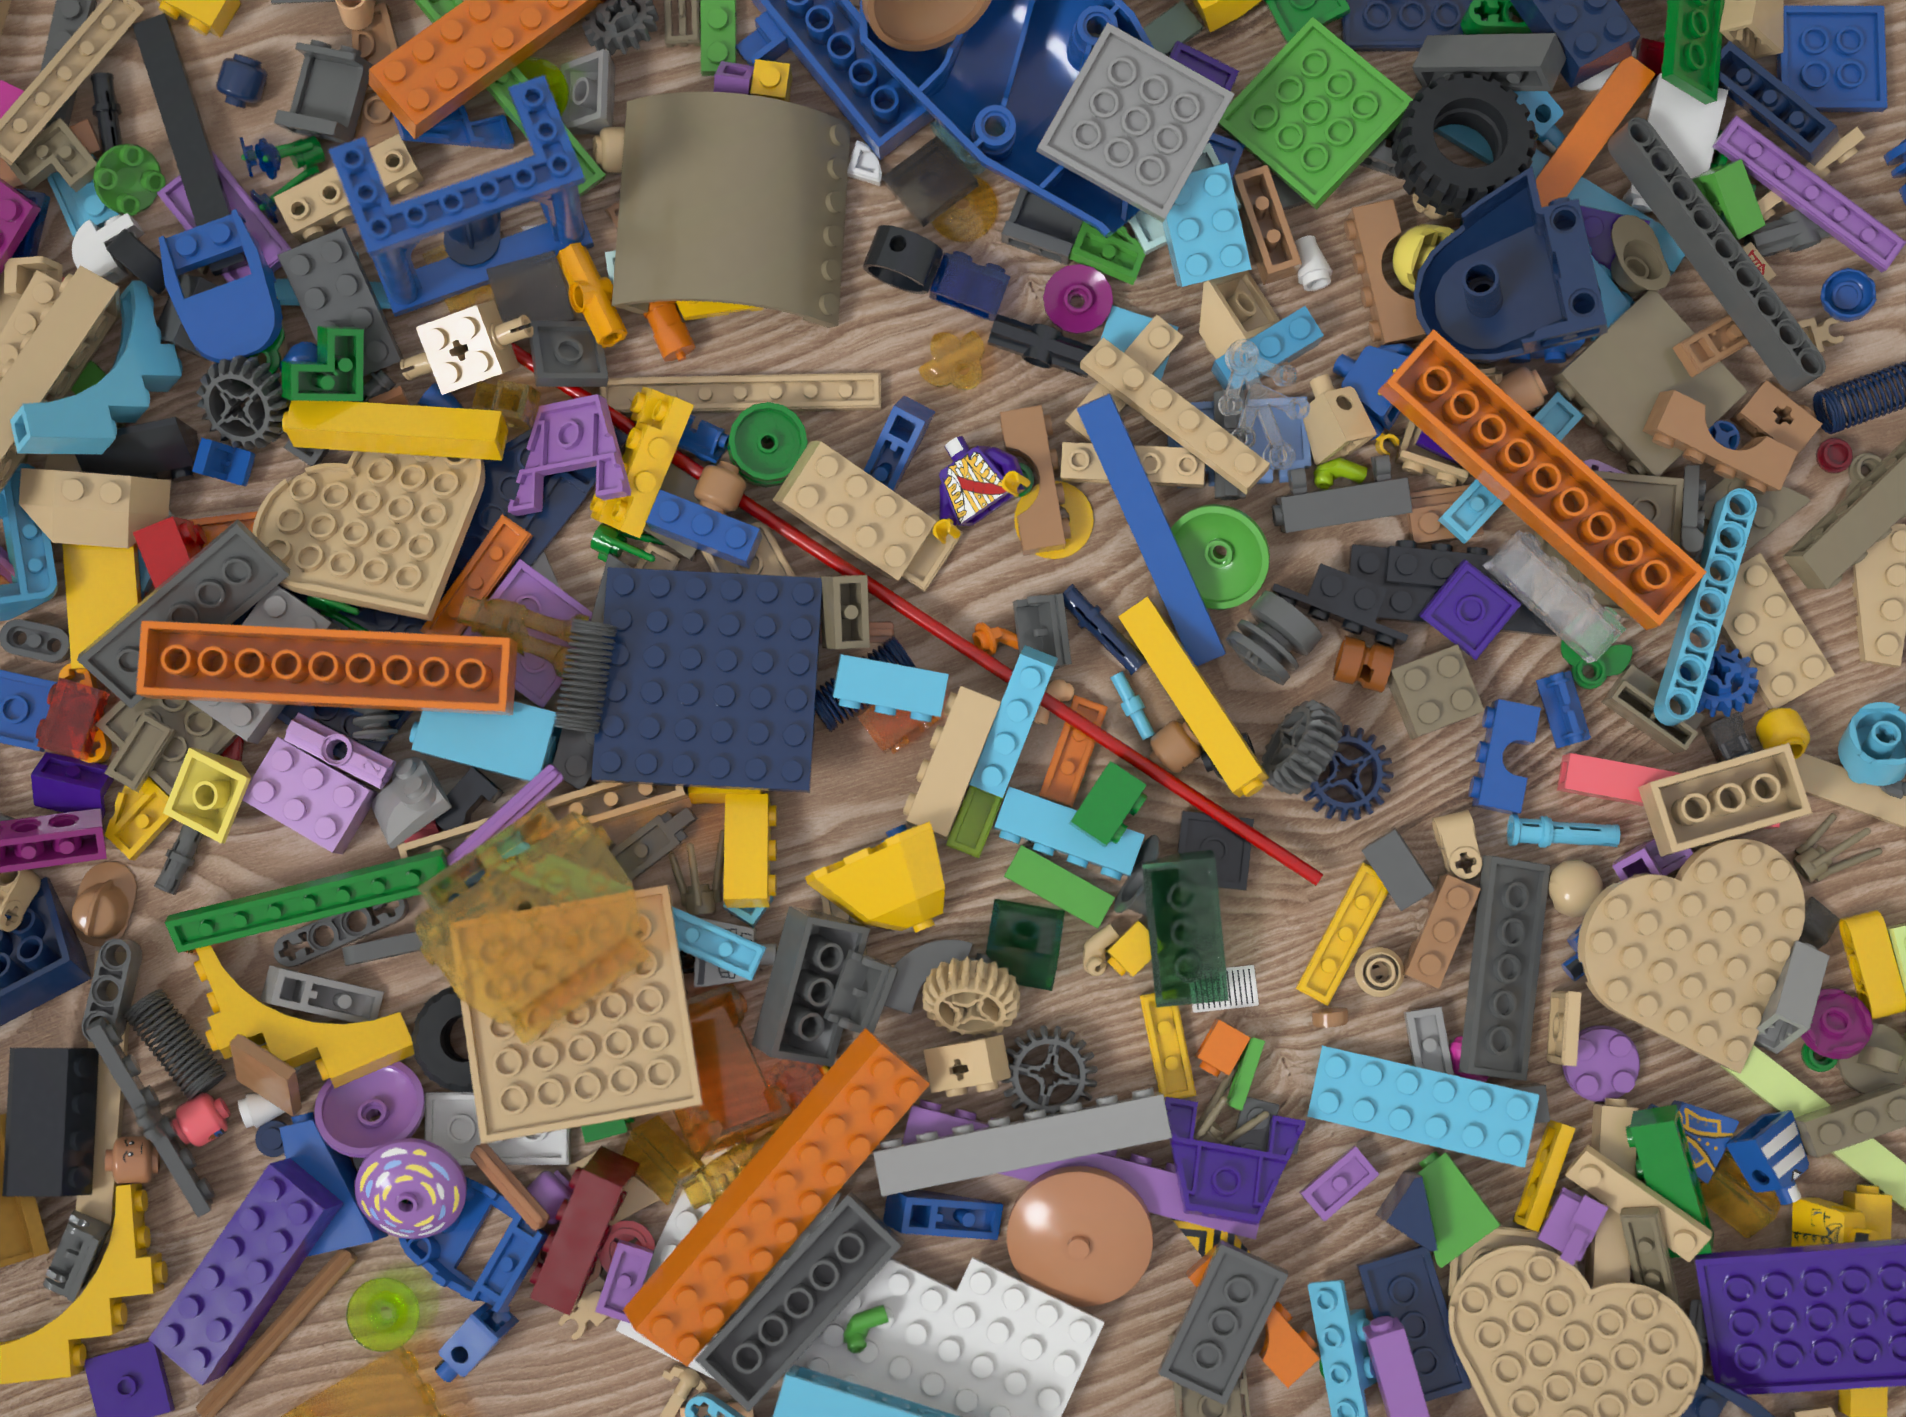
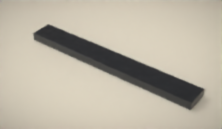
M163 13L133 24L135 36L196 226L232 214L169 17ZM241 252L211 263L209 267L211 273L214 276H218L248 265L245 253Z

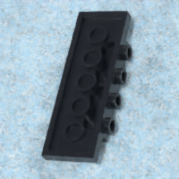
M1397 540L1395 546H1389L1388 548L1355 544L1350 546L1348 574L1388 589L1377 616L1379 620L1429 624L1419 614L1463 559H1465L1521 603V606L1500 632L1550 637L1559 636L1561 612L1528 610L1532 560L1523 559V552L1502 551L1501 557L1488 555V549L1468 547L1466 553L1452 552V545L1439 543L1431 544V550L1417 548V542L1410 540Z

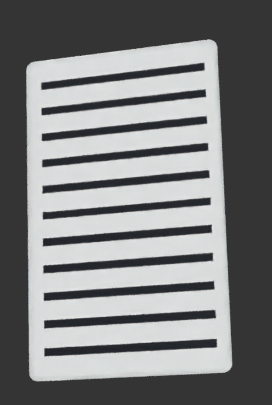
M1254 965L1188 973L1194 1013L1259 1005Z

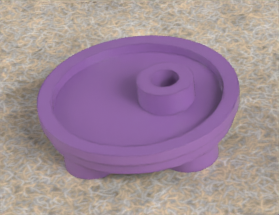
M1596 1025L1579 1031L1577 1066L1562 1065V1069L1567 1083L1578 1095L1591 1101L1605 1102V1098H1619L1634 1088L1639 1074L1640 1058L1635 1044L1625 1033L1611 1026Z

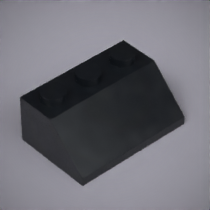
M171 417L117 429L116 439L103 454H75L82 472L162 480L172 478V481L180 482L194 478L193 474L195 472H192L199 448V441L196 430L177 417Z

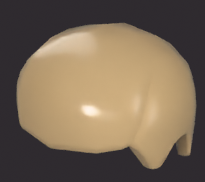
M1579 859L1563 861L1552 870L1549 876L1548 894L1553 901L1555 910L1572 918L1585 916L1592 902L1603 891V881L1599 872L1594 866Z

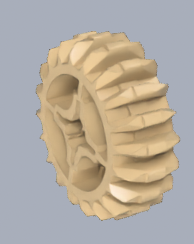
M967 956L964 961L952 958L950 964L940 962L938 968L931 969L930 975L926 977V982L923 985L922 1003L923 1009L927 1011V1018L935 1020V1026L937 1027L945 1026L947 1033L956 1031L960 1033V1036L972 1034L976 1038L978 1034H984L990 1037L992 1031L1002 1033L1004 1027L1011 1026L1012 1020L1017 1017L1019 1012L1021 993L1019 985L1016 983V977L1008 975V968H997L996 962L988 964L983 962L982 958L974 961L970 960Z

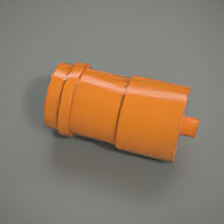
M675 301L649 302V310L647 313H643L645 319H648L663 360L673 361L678 359L680 362L685 360V355L692 352L696 346L685 322H682Z

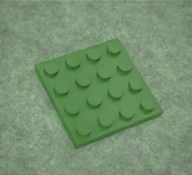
M1312 17L1228 105L1218 126L1234 140L1240 142L1262 164L1268 165L1269 170L1317 210L1400 123L1407 106L1413 99Z

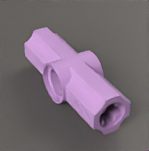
M298 713L291 720L286 730L284 741L379 789H383L394 772L396 761L301 713ZM339 742H345L348 750L347 754L343 759L336 760L333 756V749Z

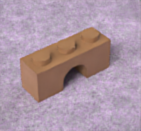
M1448 874L1439 876L1435 885V891H1433L1426 907L1428 915L1417 939L1412 941L1403 962L1404 977L1431 989L1440 988L1479 895L1480 888Z

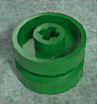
M766 402L754 404L739 414L732 424L727 449L730 464L740 469L739 476L751 485L767 488L784 483L806 449L808 441L805 427L797 414L784 405ZM761 441L765 444L772 441L774 443L773 448H763Z

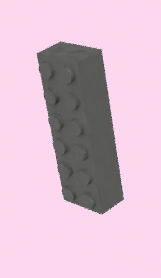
M850 1192L702 1351L695 1361L749 1412L905 1242L853 1192Z

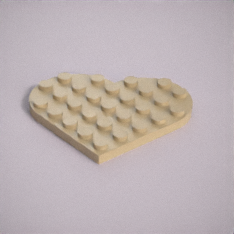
M354 451L347 464L323 463L304 468L306 470L305 473L290 481L284 479L266 496L255 517L252 533L290 569V575L279 583L280 586L303 595L432 621L481 498L485 483V466L483 459Z
M1726 838L1697 850L1682 865L1675 878L1645 873L1635 874L1633 877L1621 882L1612 883L1592 902L1581 924L1578 938V959L1583 964L1588 980L1585 983L1594 997L1614 1013L1733 1072L1741 1074L1759 1033L1757 1026L1760 1024L1767 1003L1776 988V983L1786 960L1790 956L1792 946L1796 940L1799 941L1803 930L1805 899L1801 882L1790 862L1771 846L1750 839Z
M1509 1245L1491 1250L1473 1261L1459 1277L1450 1298L1448 1324L1451 1339L1488 1417H1679L1685 1412L1695 1397L1694 1394L1697 1390L1703 1368L1702 1350L1698 1335L1683 1310L1667 1296L1650 1287L1631 1282H1612L1590 1288L1581 1273L1573 1265L1560 1259V1256L1556 1253L1537 1246Z

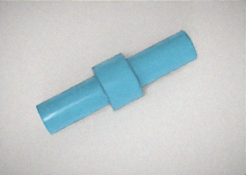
M1123 671L1110 677L1123 702L1120 705L1126 717H1131L1142 740L1144 741L1152 737L1155 732L1143 711L1146 707L1140 696H1135Z

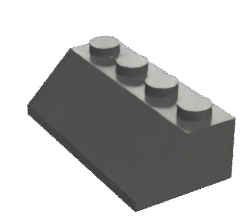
M789 906L752 1042L754 1047L772 1058L831 1067L834 1065L843 1028L838 1026V1023L825 1019L824 1015L849 950L864 954L870 932L868 926L826 913Z

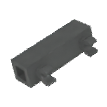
M1389 455L1371 457L1375 479L1373 482L1307 492L1305 468L1287 470L1291 495L1276 497L1277 505H1272L1275 527L1280 526L1281 532L1289 533L1413 513L1408 477L1391 478Z

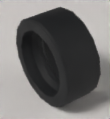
M123 229L106 250L154 292L160 294L166 288L162 260L128 230Z

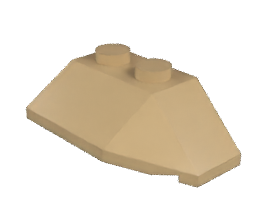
M21 468L19 505L53 543L129 549L136 543L133 535L134 531L165 520L169 516L171 480Z

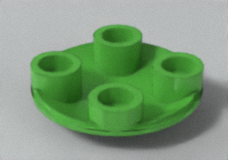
M120 144L107 150L98 160L93 176L94 188L101 202L112 211L121 214L128 213L130 216L144 211L151 206L158 195L157 192L165 187L166 184L165 177L161 173V168L156 158L148 150L135 144Z

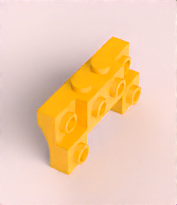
M643 387L641 392L638 391L635 394L630 405V411L633 412L630 419L637 423L628 434L626 440L627 448L622 457L631 489V496L602 500L596 497L595 493L590 503V510L592 511L590 518L635 537H641L694 407L693 404L647 387Z

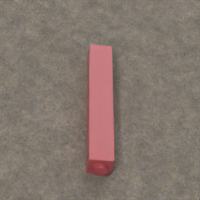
M1569 753L1562 756L1557 791L1644 806L1638 787L1681 773ZM1780 823L1764 827L1763 829L1779 828Z

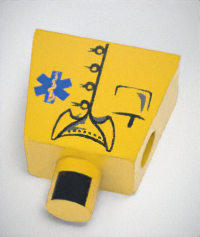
M1801 1197L1792 1205L1791 1247L1880 1240V1235L1877 1231L1865 1229V1215L1862 1211L1818 1197Z

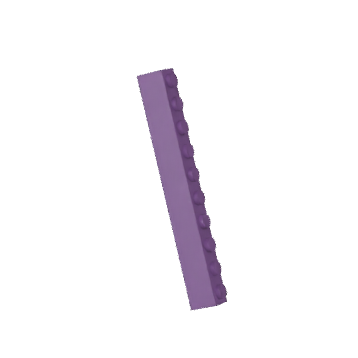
M921 1099L919 1105L913 1104L911 1106L902 1144L916 1142V1135L925 1132L937 1131L938 1137L953 1134L952 1127L973 1123L974 1130L989 1127L986 1122L975 1120L977 1113L956 1108L955 1114L940 1111L942 1104ZM1117 1149L998 1173L1032 1182L1042 1174L1057 1168L1067 1166L1094 1167L1110 1172L1128 1183L1142 1198L1150 1213L1255 1240L1258 1232L1259 1223L1258 1225L1184 1213L1175 1164L1167 1162L1166 1168L1151 1165L1152 1158L1134 1153L1131 1154L1130 1159L1116 1156Z

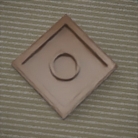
M238 1034L230 1042L237 1081L294 1117L302 1108L296 1069L242 1034Z

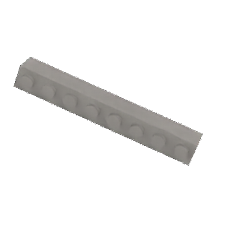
M1153 1087L1132 1091L1133 1098L1118 1101L1117 1095L1097 1098V1105L1082 1108L1081 1102L1061 1105L1060 1113L1046 1115L1045 1109L1024 1113L1025 1120L1010 1122L1009 1116L988 1120L989 1127L974 1130L972 1123L952 1127L953 1134L938 1137L937 1131L917 1134L916 1142L902 1144L901 1138L880 1142L881 1149H876L873 1152L881 1196L1171 1139L1164 1096L1162 1093L1154 1094Z

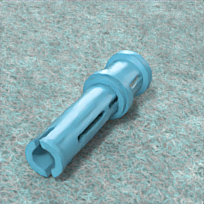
M1511 814L1507 823V842L1509 846H1516L1518 843L1538 844L1540 848H1546L1551 843L1618 847L1621 834L1618 824L1555 822L1548 818V816H1540L1539 819L1519 818L1517 814Z

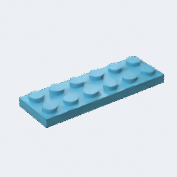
M1322 1046L1307 1117L1525 1168L1540 1095Z

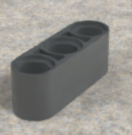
M111 939L106 941L100 948L82 1021L83 1035L90 1042L92 1041L86 1030L89 1024L102 1017H105L109 1024L113 1023L121 1036L124 1034L127 1025L124 1014L131 1008L142 961L141 947L133 940ZM119 946H123L127 952V958L121 965L115 959V952ZM112 981L118 987V995L114 1000H110L106 993V988Z

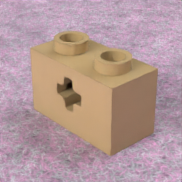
M1003 1035L946 1044L923 1050L931 1093L946 1091L947 1097L967 1094V1087L976 1086L977 1092L989 1091L999 1088L998 1081L1011 1078Z

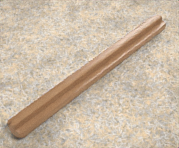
M343 1248L338 1250L196 1406L197 1412L202 1417H215L357 1261V1256L351 1249Z

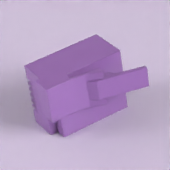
M1562 1187L1537 1235V1239L1561 1251L1560 1259L1574 1265L1576 1260L1580 1262L1589 1243L1592 1242L1608 1207L1585 1194L1581 1197L1571 1190Z

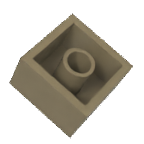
M1458 644L1390 671L1387 683L1410 740L1485 711Z

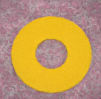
M1055 481V484L1062 483L1065 504L1059 506L1063 507L1069 514L1071 538L1065 539V549L1035 554L1046 559H1062L1073 555L1086 544L1093 528V511L1088 499L1078 488L1062 481ZM1039 484L1033 486L1032 490L1026 496L1021 497L1017 504L1014 524L1019 539L1017 517L1034 503L1039 493Z

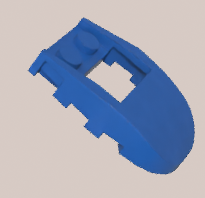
M236 209L232 210L230 215L167 238L164 236L159 237L165 287L178 318L200 355L216 363H220L219 361L222 359L232 361V358L237 355H242L246 358L262 352L274 343L282 328V310L280 301L276 296L274 286L276 279L273 270L269 267L257 240L248 231L245 225L247 221L244 216ZM241 252L245 253L252 274L188 298L184 297L178 275Z
M465 1177L467 1184L466 1200L460 1215L452 1225L430 1237L421 1239L399 1238V1242L405 1254L417 1266H423L433 1276L432 1280L440 1286L448 1287L471 1301H483L492 1305V1311L508 1312L511 1308L509 1306L511 1300L549 1235L542 1228L537 1231L532 1230L504 1196L488 1186ZM494 1206L513 1220L476 1282L457 1269Z

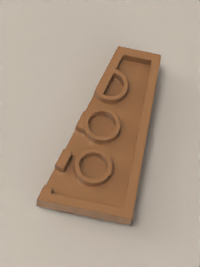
M386 2L375 5L374 17L368 27L362 30L352 29V48L361 51L360 57L373 64V66L399 48L392 17ZM368 81L353 141L365 137L368 147L371 148L400 133L392 112L370 87Z

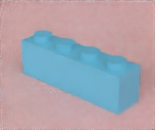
M1024 646L969 785L1003 798L1058 658L1029 646Z
M1008 787L994 829L1000 831L999 838L1015 844H1019L1020 839L1034 843L1033 850L1049 856H1053L1054 851H1058L1068 855L1066 862L1079 867L1087 868L1088 863L1102 867L1100 874L1116 880H1121L1122 875L1131 876L1145 836L1144 834L1126 829L1117 844L1110 841L1104 847L1069 824L1077 810Z

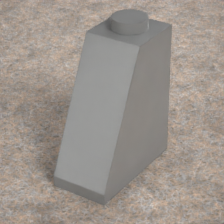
M1797 940L1794 942L1790 956L1786 960L1776 983V988L1771 994L1761 1017V1022L1757 1026L1759 1033L1754 1044L1778 1054L1810 1029L1829 955L1817 950L1811 944L1801 943Z

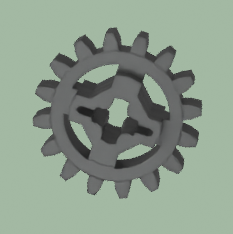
M606 0L602 4L599 3L593 11L584 16L586 21L582 23V27L591 47L595 46L597 51L607 49L611 56H613L616 50L621 49L624 55L627 54L628 47L633 46L638 50L640 49L639 42L641 40L648 42L651 40L648 32L657 31L658 28L655 22L659 21V16L652 0Z

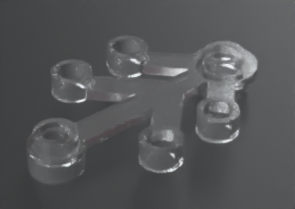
M1247 339L1237 340L1230 345L1225 353V362L1231 370L1225 394L1219 400V410L1225 416H1234L1241 413L1238 426L1232 432V435L1242 442L1241 435L1244 432L1246 435L1244 444L1249 448L1256 442V433L1252 428L1256 415H1258L1269 443L1263 452V459L1270 463L1269 469L1286 470L1294 463L1296 453L1289 443L1283 441L1270 406L1286 412L1290 419L1295 420L1304 419L1308 416L1310 412L1309 402L1302 397L1289 398L1262 385L1258 373L1273 378L1277 386L1286 387L1295 384L1298 377L1297 371L1292 365L1279 366L1260 357L1259 350L1252 341ZM1243 353L1246 355V362L1243 360ZM1284 370H1285L1286 373H1287V380H1286V381L1283 379V372H1284ZM1245 381L1248 393L1243 406V400L1239 393ZM1230 399L1233 401L1232 411L1229 409L1228 406ZM1297 403L1300 407V411L1298 414L1295 410V406ZM1282 451H1283V455H1284L1283 460H1282V458H1281V453H1282Z

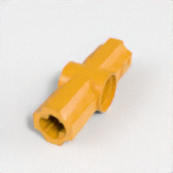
M581 242L572 243L560 250L556 259L569 283L568 295L573 310L576 313L584 314L597 343L601 344L603 348L614 346L619 341L624 340L628 332L616 307L612 306L613 284L610 279L600 277L586 246H582Z

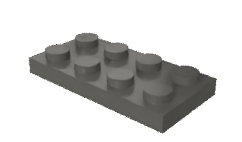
M345 227L277 255L316 341L317 326H342L364 329L363 376L404 359Z
M1220 1240L1158 1368V1375L1226 1405L1289 1275L1288 1271Z

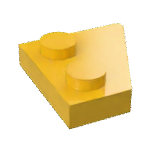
M148 776L139 792L124 785L122 793L118 792L114 805L115 813L109 820L105 836L128 859L135 861L173 820V818L163 813L169 795L150 776Z

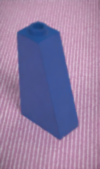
M314 1113L291 1117L292 1125L279 1127L286 1159L291 1158L344 1202L307 1257L370 1243L388 1237L387 1233L371 1224L361 1212L355 1196L357 1171L349 1156L335 1151L323 1140L316 1126Z

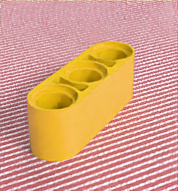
M1874 910L1841 918L1839 920V930L1858 999L1865 1004L1871 1013L1872 1020L1905 1012L1906 995L1887 927L1881 913Z

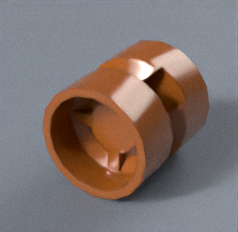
M1345 635L1336 658L1333 680L1349 685L1359 681L1362 688L1382 693L1390 675L1394 648L1376 643L1371 647H1366L1364 640Z

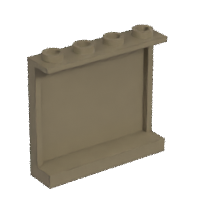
M1647 290L1633 300L1634 303L1607 327V333L1599 335L1561 372L1554 374L1551 379L1556 384L1555 390L1567 401H1572L1580 410L1579 412L1584 415L1581 419L1588 426L1595 427L1604 436L1602 441L1606 447L1613 453H1619L1626 460V467L1631 474L1660 476L1684 453L1675 447L1667 449L1653 443V436L1643 432V428L1660 392L1676 390L1706 405L1705 419L1709 429L1748 391L1721 361L1691 378L1674 352L1673 347L1695 333L1657 291Z

